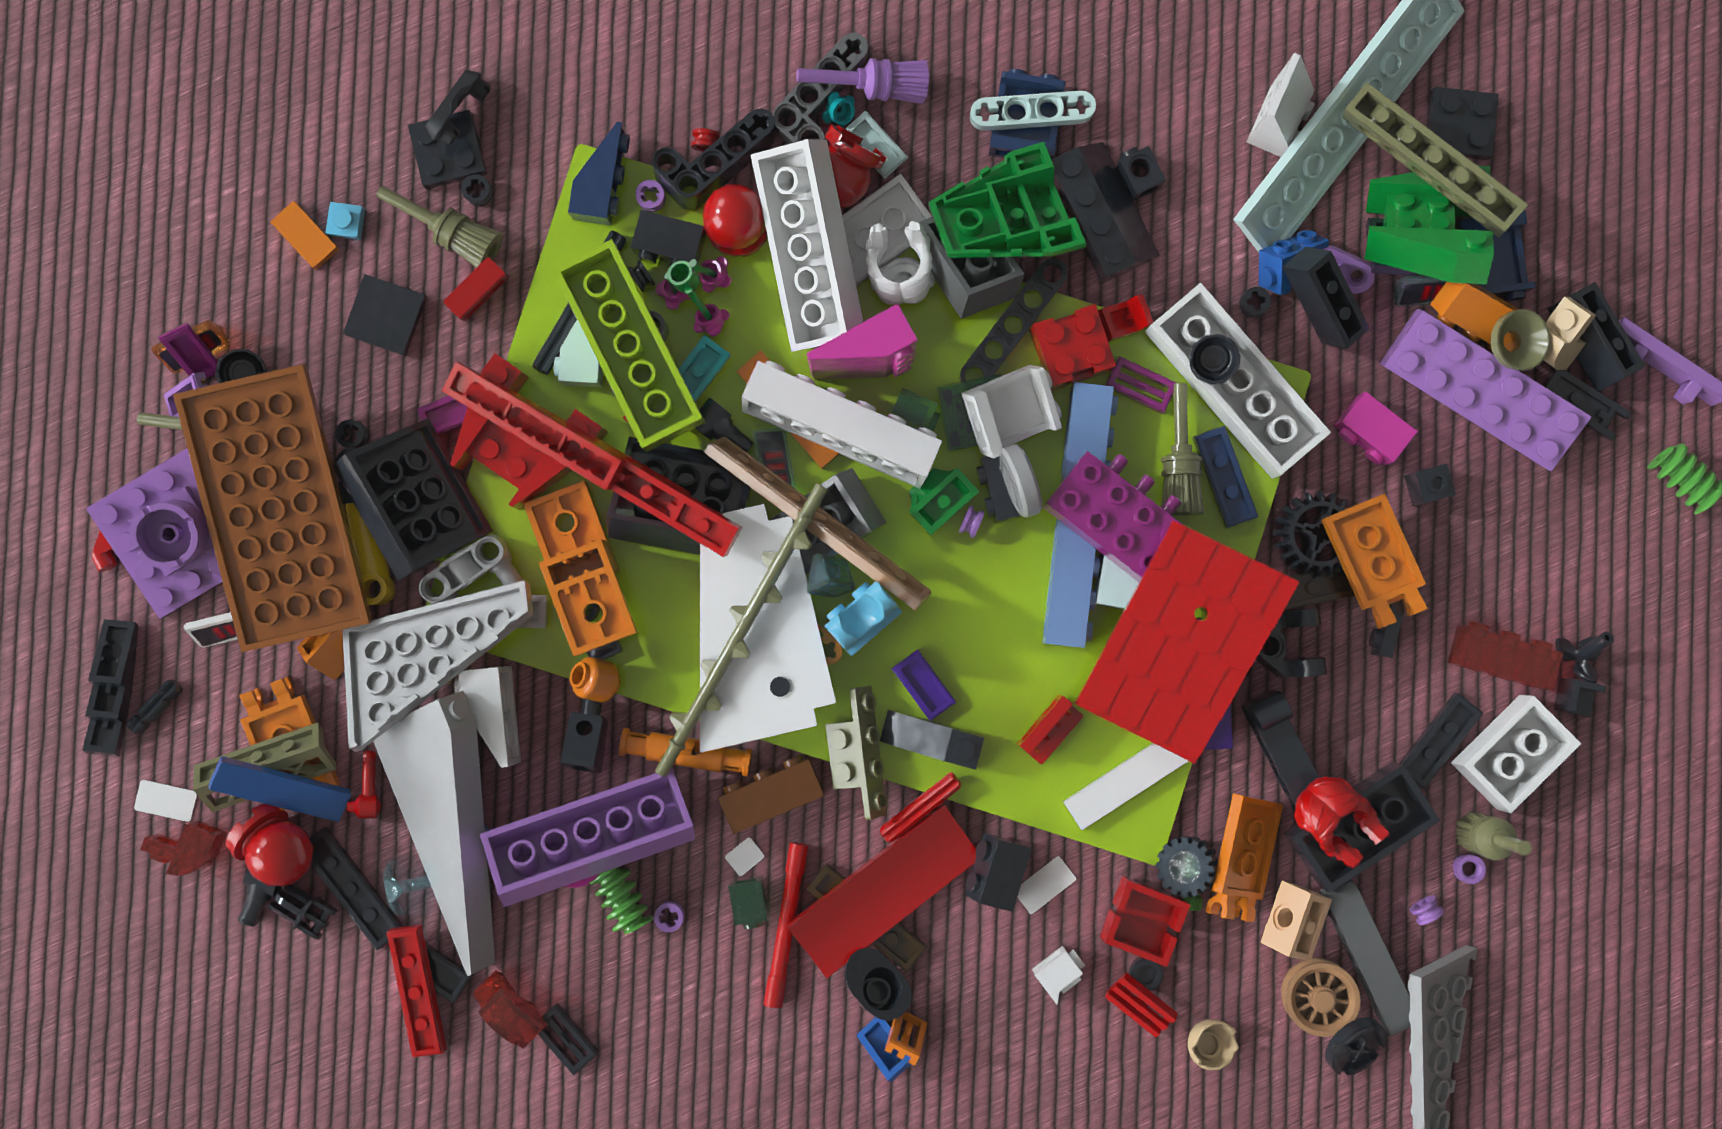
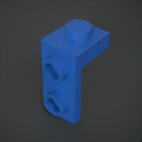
M1304 230L1298 232L1296 236L1286 240L1275 241L1273 245L1259 250L1258 286L1279 295L1291 292V283L1283 266L1304 247L1318 249L1328 247L1329 239L1317 235L1314 231Z

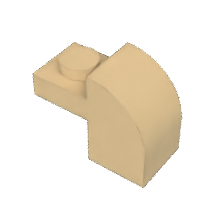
M1564 297L1546 321L1550 334V345L1544 361L1556 370L1568 369L1586 344V342L1580 339L1581 335L1596 316L1571 297Z

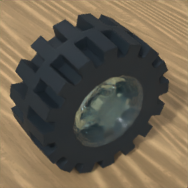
M1185 836L1171 840V842L1163 846L1164 849L1157 856L1159 862H1156V868L1159 869L1157 876L1159 880H1163L1164 883L1162 885L1165 889L1169 888L1174 895L1190 897L1202 894L1213 886L1218 859L1215 857V849H1211L1207 841H1202L1199 837Z

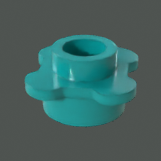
M831 92L827 97L828 103L826 111L822 113V120L827 124L835 122L843 127L854 117L855 100L851 95L844 97L840 96L837 92Z

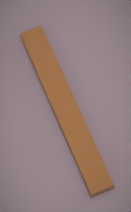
M722 437L708 444L704 451L705 454L792 519L796 520L798 517L797 512L801 511L808 499L806 496L728 438ZM818 507L812 517L813 522H810L806 528L808 531L912 609L916 610L927 601L932 593L928 587L822 508Z

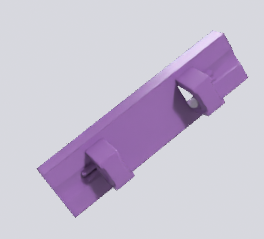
M1627 318L1618 320L1641 359L1680 385L1673 397L1675 400L1684 405L1685 403L1693 402L1697 396L1710 406L1722 402L1721 381Z

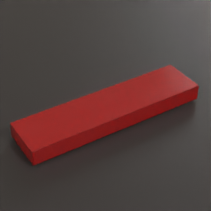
M422 924L391 928L386 933L412 1057L443 1054L447 1050Z

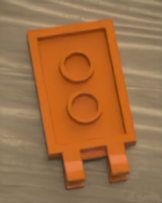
M1385 494L1321 520L1361 610L1369 607L1372 608L1373 618L1378 629L1397 622L1389 605L1403 599V605L1408 616L1428 609L1417 589L1425 585L1426 582Z
M290 676L270 683L277 700L265 705L260 688L239 695L249 715L240 719L250 746L316 723L305 695L295 698L294 686ZM318 756L304 763L316 765L322 763V760ZM284 769L278 770V771H282V772H286V773H291V772H292V771L284 770ZM335 770L311 778L336 786L340 785Z
M1233 793L1218 859L1217 872L1215 873L1212 891L1217 892V894L1208 900L1205 912L1218 915L1220 906H1222L1220 917L1234 920V917H1239L1242 908L1241 920L1246 922L1255 921L1256 899L1263 900L1284 804Z

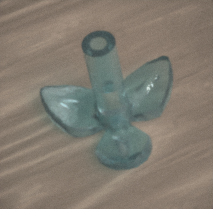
M391 859L385 867L383 883L390 909L395 914L401 916L405 914V911L397 901L399 896L404 893L430 888L431 884L427 875L396 881L393 878V868L396 859Z

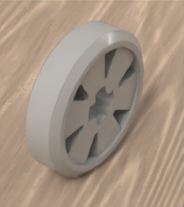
M1016 444L1002 448L999 455L1001 471L1017 512L1024 518L1039 514L1042 508L1041 494L1026 453Z

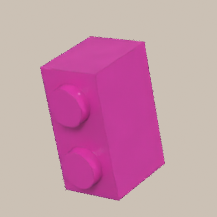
M1366 391L1355 397L1334 424V427L1340 431L1338 433L1344 441L1351 445H1355V443L1365 450L1364 455L1377 465L1393 463L1418 432Z

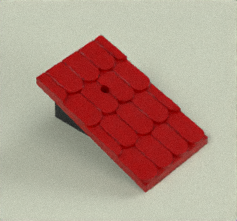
M1174 520L1171 521L1074 704L1195 764L1219 721L1223 718L1269 634L1278 622L1299 581ZM1197 608L1201 610V620L1195 617Z

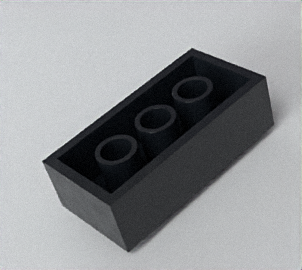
M1391 762L1352 787L1362 797L1369 800L1371 806L1376 810V817L1380 819L1381 824L1389 832V836L1384 841L1374 844V841L1361 830L1360 824L1355 822L1353 818L1355 811L1341 817L1339 824L1333 831V837L1338 836L1343 842L1349 843L1352 848L1360 851L1363 859L1355 869L1345 865L1343 861L1337 860L1335 856L1333 858L1329 857L1320 848V844L1313 834L1299 828L1297 824L1284 832L1321 889L1329 893L1440 821L1404 764Z

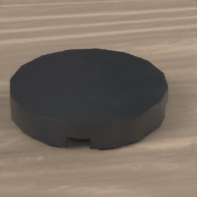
M1370 1017L1358 1018L1347 1023L1329 1041L1325 1051V1061L1338 1075L1341 1072H1344L1346 1075L1359 1073L1375 1062L1379 1056L1376 1051L1380 1045L1384 1048L1386 1032L1375 1019Z

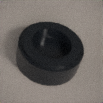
M1138 957L1130 965L1129 974L1148 990H1154L1161 984L1163 970L1160 964Z

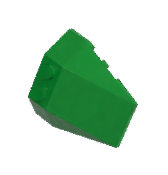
M1044 142L1011 151L1004 156V160L992 168L987 166L980 170L979 176L966 184L962 181L928 202L948 258L1056 256L1086 247V242L1076 218H1068L1055 187L1054 165Z

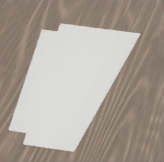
M764 504L723 513L722 515L743 527L728 556L722 557L700 544V664L703 660L718 659L737 625L729 611L731 606L749 604L767 572L761 555L763 552H778L793 525V520L790 516L769 521ZM794 549L775 583L783 597L781 602L764 603L744 638V642L750 651L749 657L733 658L715 690V694L722 707L719 711H703L700 716V752L817 726L814 708L836 703L799 549ZM700 665L701 689L707 677ZM784 677L788 680L790 689L785 696L777 697L770 691V683L774 678Z

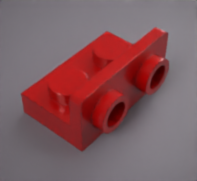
M1058 694L1016 744L1039 764H1043L1079 723L1083 715L1072 706L1073 704L1067 698Z

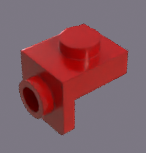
M1143 294L1136 295L1125 302L1098 310L1108 342L1136 334L1153 324L1150 309L1146 304Z

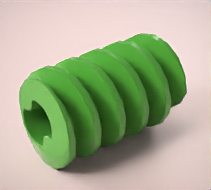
M1684 443L1670 446L1657 455L1647 468L1652 470L1660 466L1661 470L1656 477L1661 479L1669 475L1671 478L1667 482L1666 487L1669 489L1679 485L1680 487L1675 495L1681 497L1688 494L1689 497L1684 504L1688 507L1698 503L1699 505L1694 514H1699L1710 508L1722 495V480H1716V474L1713 471H1706L1707 465L1704 462L1696 463L1697 456L1693 452L1687 453L1688 447Z
M617 867L598 874L590 885L601 884L595 895L596 897L606 895L607 899L600 906L601 908L612 907V912L606 918L607 920L618 919L619 921L612 928V931H623L625 935L646 925L654 918L651 915L642 916L648 909L647 904H636L642 897V893L630 892L636 886V881L624 880L631 873L630 868L619 869Z

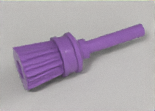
M870 58L865 68H858L857 72L797 68L796 80L797 82L856 85L857 89L864 90L868 100L881 99V101H887L888 98L923 104L927 98L929 70L927 60L890 62L889 59L876 60L875 58Z

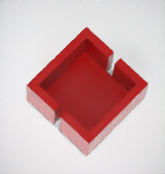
M1122 875L1112 902L1117 907V910H1109L1100 938L1106 944L1167 967L1177 938L1171 932L1166 931L1169 925L1174 931L1180 933L1191 904L1183 898Z

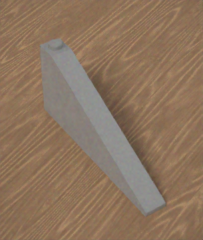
M464 691L437 699L407 714L373 742L465 972L469 976L495 963L488 864L480 834L485 832L476 720Z

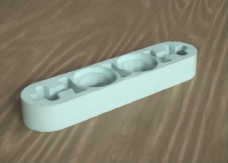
M1087 91L986 97L978 99L973 103L970 111V121L976 129L981 131L1083 124L1092 118L1096 109L1095 98ZM1078 100L1082 101L1083 106H1089L1084 114H1079L1078 109H1068L1067 116H1062L1064 110L1063 101H1067L1066 108L1075 107ZM1044 102H1052L1056 105L1058 112L1054 117H1045L1040 113V105ZM1019 104L1023 106L1026 115L1020 120L1010 118L1007 110L1011 105ZM998 106H1003V121H998L999 114L990 115L988 121H982L981 116H976V114L980 113L982 107L987 108L988 113H997Z

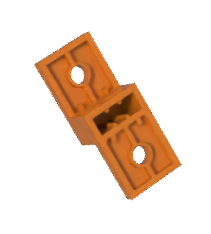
M581 481L523 503L544 561L539 562V566L573 656L581 655L638 633L616 576L620 572L587 482ZM563 514L572 515L575 521L574 527L568 532H562L558 528V519ZM591 604H598L603 610V616L597 623L589 622L585 616V611Z

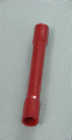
M789 843L781 909L771 970L767 978L763 1003L764 1006L771 1008L783 1007L787 983L786 973L793 936L787 928V924L796 917L801 881L805 873L809 845L804 843Z

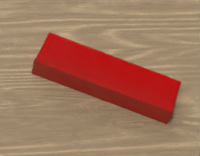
M941 804L787 924V928L827 979L844 966L850 955L855 951L868 947L973 865L976 860V848L947 807Z

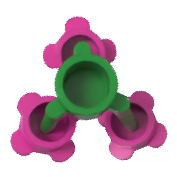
M722 256L718 257L716 261L706 260L701 265L695 259L689 263L683 260L677 261L664 274L665 279L662 283L657 284L656 293L665 299L666 306L670 310L678 309L680 303L691 299L698 308L695 314L696 323L693 326L695 332H706L712 337L717 336L721 332L724 321L729 318L730 314L727 309L719 310L714 304L704 305L696 294L695 289L698 287L699 279L703 283V290L708 293L713 292L718 287L727 288L731 284V277L727 271L729 262Z

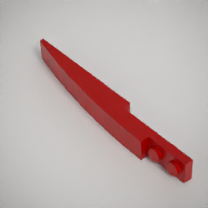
M455 362L442 392L601 488L613 490L720 556H728L743 528L742 526L690 496L691 492L618 449L460 362Z

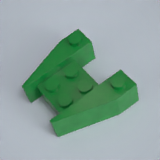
M1477 165L1490 175V166ZM1414 172L1370 179L1365 213H1383L1384 223L1383 227L1369 226L1365 260L1451 283L1487 284L1494 255L1493 231L1455 230V217L1471 216Z

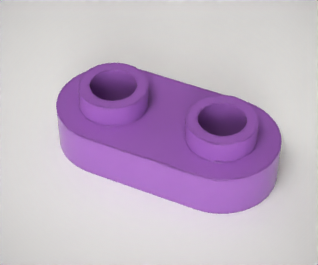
M1332 245L1324 248V250L1332 252L1352 293H1363L1372 286L1374 273H1371L1369 262ZM1355 270H1361L1363 276L1355 279L1351 276V273Z

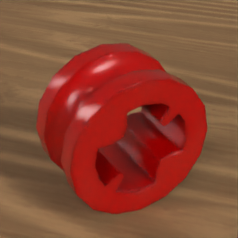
M693 129L692 136L695 137V141L691 142V148L704 152L721 137V134L712 129Z

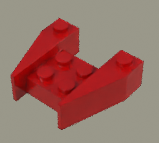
M496 353L493 354L481 371L482 375L516 393L520 391L529 378ZM467 407L450 464L464 471L471 459L475 458L517 487L518 491L508 504L511 507L521 510L524 508L523 503L536 499L573 471ZM577 409L572 412L567 420L600 440H603L608 433L603 427Z

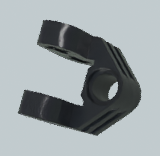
M1320 608L1283 611L1274 629H1272L1268 636L1272 642L1271 652L1266 655L1261 650L1256 660L1276 677L1326 675L1325 657L1284 660L1287 653L1285 635L1281 632V628L1322 625Z

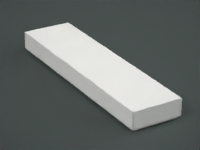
M1152 743L1064 800L1063 803L1080 829L1083 830L1188 762V760Z

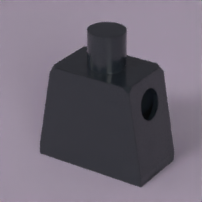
M583 699L581 713H570L560 761L567 768L594 773L602 772L609 722L604 716H600L602 703ZM592 726L591 733L583 736L584 729Z

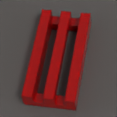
M1127 972L1105 994L1106 999L1155 1038L1160 1035L1161 1030L1164 1031L1168 1028L1169 1023H1173L1177 1019L1178 1013ZM1148 1005L1152 1007L1155 1011H1157L1160 1015H1162L1163 1018L1159 1016L1156 1012H1154L1151 1008H1149Z

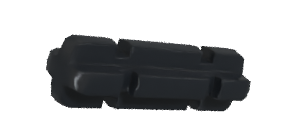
M172 679L166 680L159 688L160 692H155L138 710L139 714H134L128 720L127 727L137 735L143 734L150 727L149 722H154L171 704L170 700L176 699L182 693L183 688Z

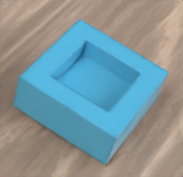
M330 202L325 233L332 237L361 240L365 208L357 205Z

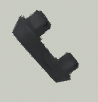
M471 70L463 72L425 126L433 140L439 138L448 145L454 143L460 134V129L450 123V118L456 108L459 107L469 94L477 100L483 101L491 90V86L481 79L482 73Z

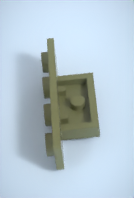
M863 686L850 689L853 721L826 724L833 789L861 787L865 819L872 820L887 815L888 798L884 791L883 783L884 765L880 758L879 750L880 732L876 725V700L872 693V687Z

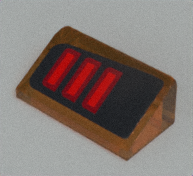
M206 320L192 327L213 355L230 347L222 326ZM162 343L152 346L153 354L172 373L184 370Z

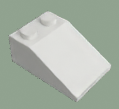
M1294 53L1272 83L1247 139V143L1279 157H1282L1301 131L1297 129L1301 120L1306 121L1314 107V102L1310 101L1314 87L1301 55Z
M512 666L460 672L458 674L459 678H456L454 683L455 693L464 691L476 720V728L502 768L520 763L521 754Z

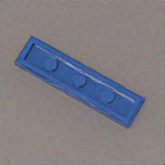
M224 756L220 757L209 782V790L336 822H339L351 796L350 789Z

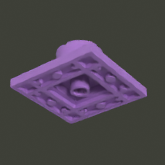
M187 449L86 508L159 619L222 582Z

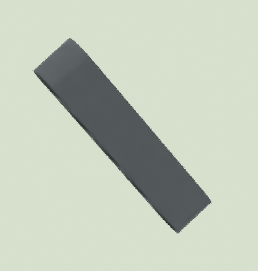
M1350 879L1330 893L1323 889L1319 890V894L1332 899L1328 915L1383 1029L1389 1037H1392L1411 1028L1409 1022L1410 996L1354 881Z

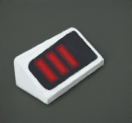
M231 612L189 622L184 625L185 631L200 647L205 648L237 640Z

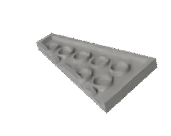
M1465 945L1410 974L1408 981V990L1410 992L1409 1022L1411 1024L1409 1051L1412 1065L1410 1084L1412 1085L1411 1115L1413 1117V1129H1448L1450 1113L1445 1110L1449 1094L1454 1093L1456 1080L1450 1079L1453 1062L1459 1063L1467 1016V1011L1462 1007L1466 990H1471L1473 977L1467 976L1469 960H1476L1477 948Z

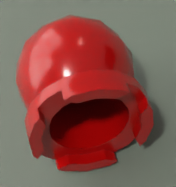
M831 124L825 137L830 141L828 149L840 208L845 209L858 204L867 194L872 181L870 169L880 170L888 157L877 147L872 152L860 145L863 140L862 137L837 125L835 127Z
M728 184L715 190L706 201L702 213L703 227L712 246L723 255L734 257H748L759 251L768 236L760 197L756 192L743 185Z
M261 804L251 810L255 815L243 826L239 822L234 825L227 836L225 845L235 859L245 860L251 875L265 885L287 886L293 884L309 870L312 863L313 844L304 829L288 821V812L284 808Z

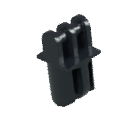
M295 884L281 886L283 890H278L274 897L275 901L271 902L268 908L293 923L294 927L292 929H299L308 936L320 940L322 937L320 932L323 927H328L330 924L328 919L331 915L337 913V909L322 900V896L314 897ZM316 906L323 910L320 915L314 912ZM308 919L315 922L313 927L306 923Z

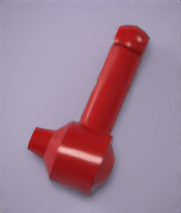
M366 750L363 752L362 794L355 801L347 802V812L355 813L359 819H376L381 810V802L377 798V794H375L376 752Z

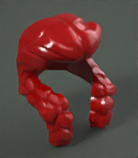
M1317 778L1297 798L1294 817L1298 827L1313 834L1320 844V848L1329 857L1333 858L1335 856L1337 860L1343 861L1345 865L1352 869H1355L1360 864L1363 856L1360 855L1358 849L1352 848L1349 843L1343 842L1338 836L1333 837V831L1339 824L1341 817L1355 811L1353 815L1355 822L1360 824L1361 830L1374 841V844H1379L1389 836L1387 829L1381 824L1380 819L1376 817V810L1371 806L1369 800L1357 793L1342 778Z

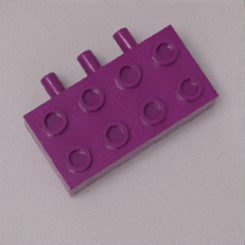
M1087 451L1042 507L1139 582L1171 521L1174 520L1180 523L1172 515L1180 506L1181 501L1174 495H1171L1163 506L1159 507L1145 496L1155 483L1150 476L1144 475L1134 487L1119 475L1128 464V460L1123 455L1118 454L1111 464L1107 466Z

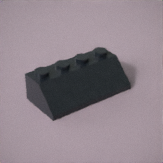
M1104 142L1079 146L1052 159L1055 187L1068 218L1075 217L1086 242L1084 250L1101 284L1160 256Z

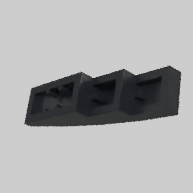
M103 620L88 681L93 686L85 714L90 721L82 751L87 754L120 756L133 687L138 624L136 622Z

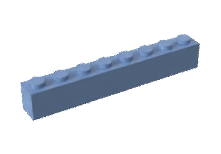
M1074 382L1071 386L1060 483L1087 451L1105 465L1109 466L1111 464V461L1106 460L1107 447L1112 448L1114 440V428H1109L1110 415H1116L1118 396H1113L1114 387ZM1057 518L1042 643L1085 648V642H1091L1093 623L1088 622L1089 609L1094 610L1096 590H1091L1092 578L1098 577L1100 558L1095 557L1096 549Z

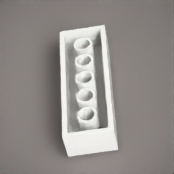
M807 139L751 155L791 352L821 346L863 323L827 140Z
M1202 283L1192 289L1145 331L1148 337L1271 479L1281 476L1331 433ZM1221 334L1229 337L1235 342L1240 352V367L1235 376L1224 384L1209 385L1198 380L1191 371L1189 355L1194 343L1205 335Z
M760 361L757 362L742 395V412L836 451L847 458L916 488H921L942 443L941 440L936 438V433L919 427L918 430L906 425V421L899 416L888 414L886 417L875 412L876 408L864 401H858L856 404L845 399L846 395L837 389L828 387L827 390L817 387L814 385L815 381L807 376L797 374L794 377L785 373V369L775 362L767 361L766 364Z

